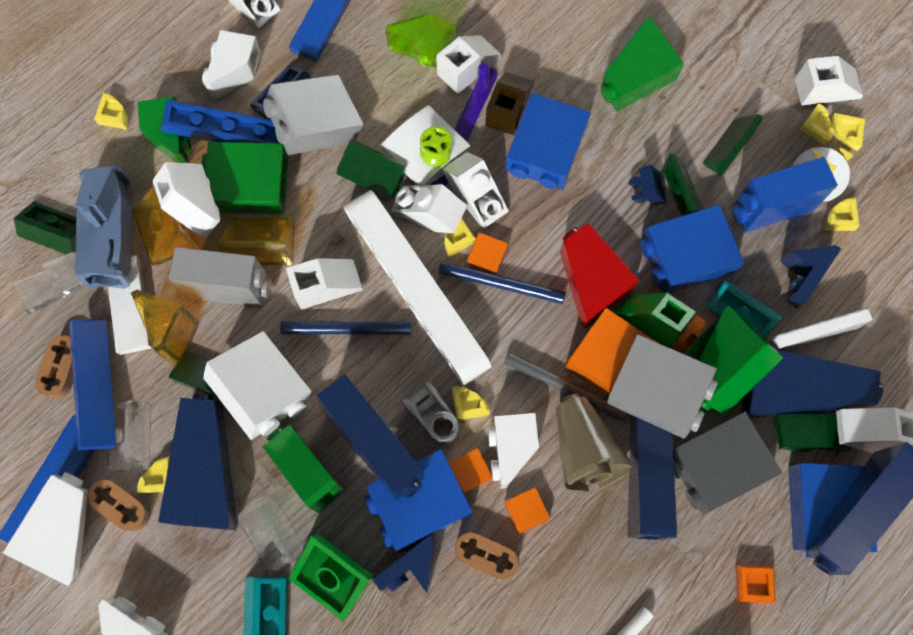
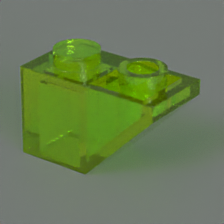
M430 13L388 24L385 29L387 45L394 52L401 55L406 54L416 59L421 65L426 67L432 66L436 69V55L456 39V25Z

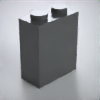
M746 411L673 449L674 475L676 478L682 479L688 489L685 491L689 503L695 510L699 509L701 514L711 512L782 474Z

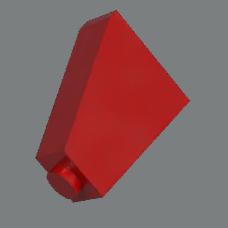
M589 223L580 229L574 227L562 238L563 244L560 251L579 320L584 328L597 320L605 308L611 309L634 291L639 282L637 277Z

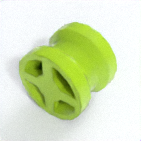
M436 126L426 129L421 134L420 156L427 165L439 167L449 161L452 138L447 130Z

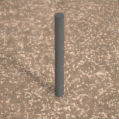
M509 352L504 364L568 395L579 394V396L587 397L594 408L625 422L629 414L607 404L608 399L512 352Z

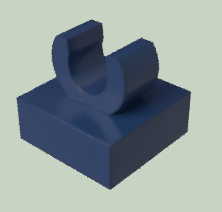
M651 164L639 168L641 177L630 179L629 185L633 188L642 186V190L639 194L632 195V200L636 203H644L648 200L654 206L667 203L662 174Z

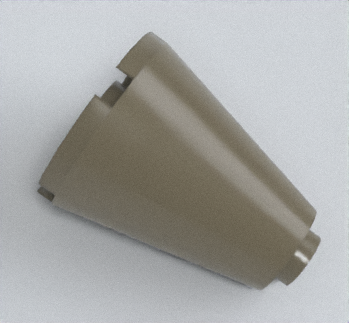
M570 394L560 400V404L556 407L563 479L567 491L571 493H584L589 491L587 485L598 483L599 488H603L627 476L630 473L629 468H632L630 459L588 398L579 396V394Z

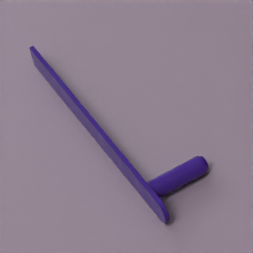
M485 63L478 66L477 83L454 129L466 142L497 79V71ZM444 174L430 185L443 184L446 187L448 180Z

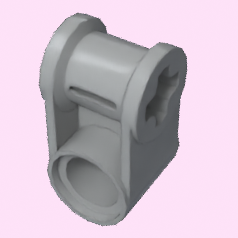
M429 381L424 384V388L409 400L405 398L401 401L411 417L424 429L436 445L449 447L457 441L459 436L458 421ZM441 422H447L453 426V430L447 436H439L434 432L435 427Z

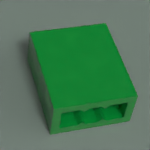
M208 142L207 154L202 155L201 164L206 177L210 181V190L220 213L284 214L289 157L283 144Z

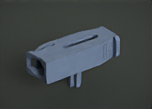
M118 165L83 169L79 173V179L82 183L76 202L75 276L88 289L100 286L126 289L130 286V279L126 275L131 268L132 207L126 189L130 185V177L124 168Z

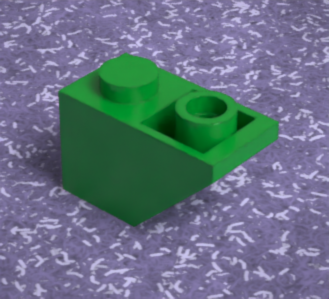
M175 96L138 101L139 129L147 141L175 162L188 163V154L192 153L190 138L161 131L166 99L177 101Z
M668 293L629 294L614 313L659 344L671 349L686 329L696 311Z

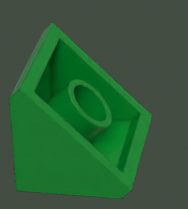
M315 532L310 537L289 580L344 622L372 584V579L376 575L323 534Z

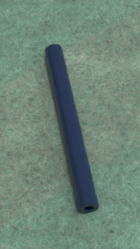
M441 261L439 267V274L563 304L566 292L444 261Z
M281 322L280 332L281 334L411 335V322Z

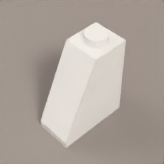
M64 472L63 476L51 475L3 551V554L67 586L73 584L79 576L88 505L87 496L89 490L81 487L84 481L67 472Z

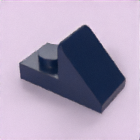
M833 245L790 252L781 263L797 273V276L788 287L792 293L786 302L795 308L806 302L841 248Z
M430 535L372 579L380 592L389 588L391 593L397 590L409 580L405 574L411 571L425 592L428 593L435 542Z

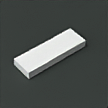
M137 255L131 256V268L126 275L130 279V286L126 289L108 287L116 353L119 355L152 348L141 261Z
M861 309L776 335L768 342L776 350L787 351L859 329L873 319L868 309Z

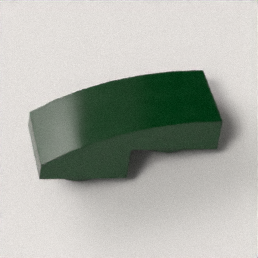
M780 414L774 416L779 449L806 453L815 449L845 452L853 449L852 447L839 444L836 415Z

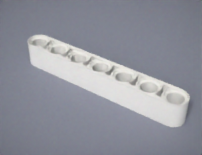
M369 190L346 204L344 210L460 383L464 386L490 369L491 364L487 356L374 192Z

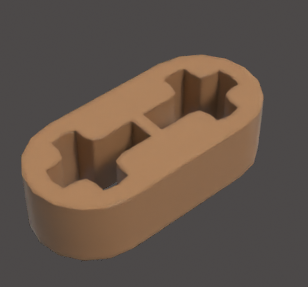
M66 335L54 337L49 342L36 377L35 385L37 390L52 399L64 397L69 393L73 384L71 351L69 354H63V356L58 354L60 349H65L66 347L71 349V339ZM56 378L60 380L58 386H48L49 380H55Z
M101 479L91 485L87 496L89 504L117 527L126 531H138L147 525L150 519L149 507L122 485L108 479ZM102 489L110 490L109 495L116 500L115 504L102 501L103 496L100 494ZM123 507L133 510L138 508L135 513L139 517L136 522H126L129 516L121 509Z
M472 532L464 533L456 541L455 553L457 558L470 567L499 579L510 578L518 569L517 555L513 550ZM470 539H475L477 541L476 547L486 552L484 558L474 554L470 559L465 558V551L460 548L462 542L469 543ZM503 553L509 555L508 561L512 563V567L510 570L504 569L502 573H498L496 571L497 565L487 560L488 555L501 557Z

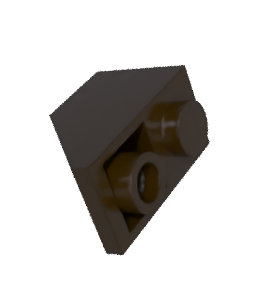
M506 72L497 81L487 105L485 126L514 135L535 81Z

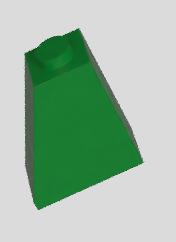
M651 17L643 22L605 72L601 85V94L607 103H611L616 111L677 80L684 65Z
M729 305L724 309L699 359L700 362L716 368L712 380L718 382L711 400L704 399L701 406L708 411L713 408L723 415L783 359L776 349L743 316Z
M290 424L286 428L283 426L277 428L267 437L269 442L263 446L264 450L309 509L320 513L345 492V489Z

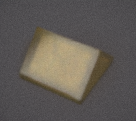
M153 186L132 212L151 266H157L173 259L175 247L197 250L199 247L193 231L161 209L155 187Z
M294 217L231 218L218 242V250L223 253L255 256L260 265H293Z
M140 290L130 292L154 351L175 367L186 351L189 350L200 322L179 303Z

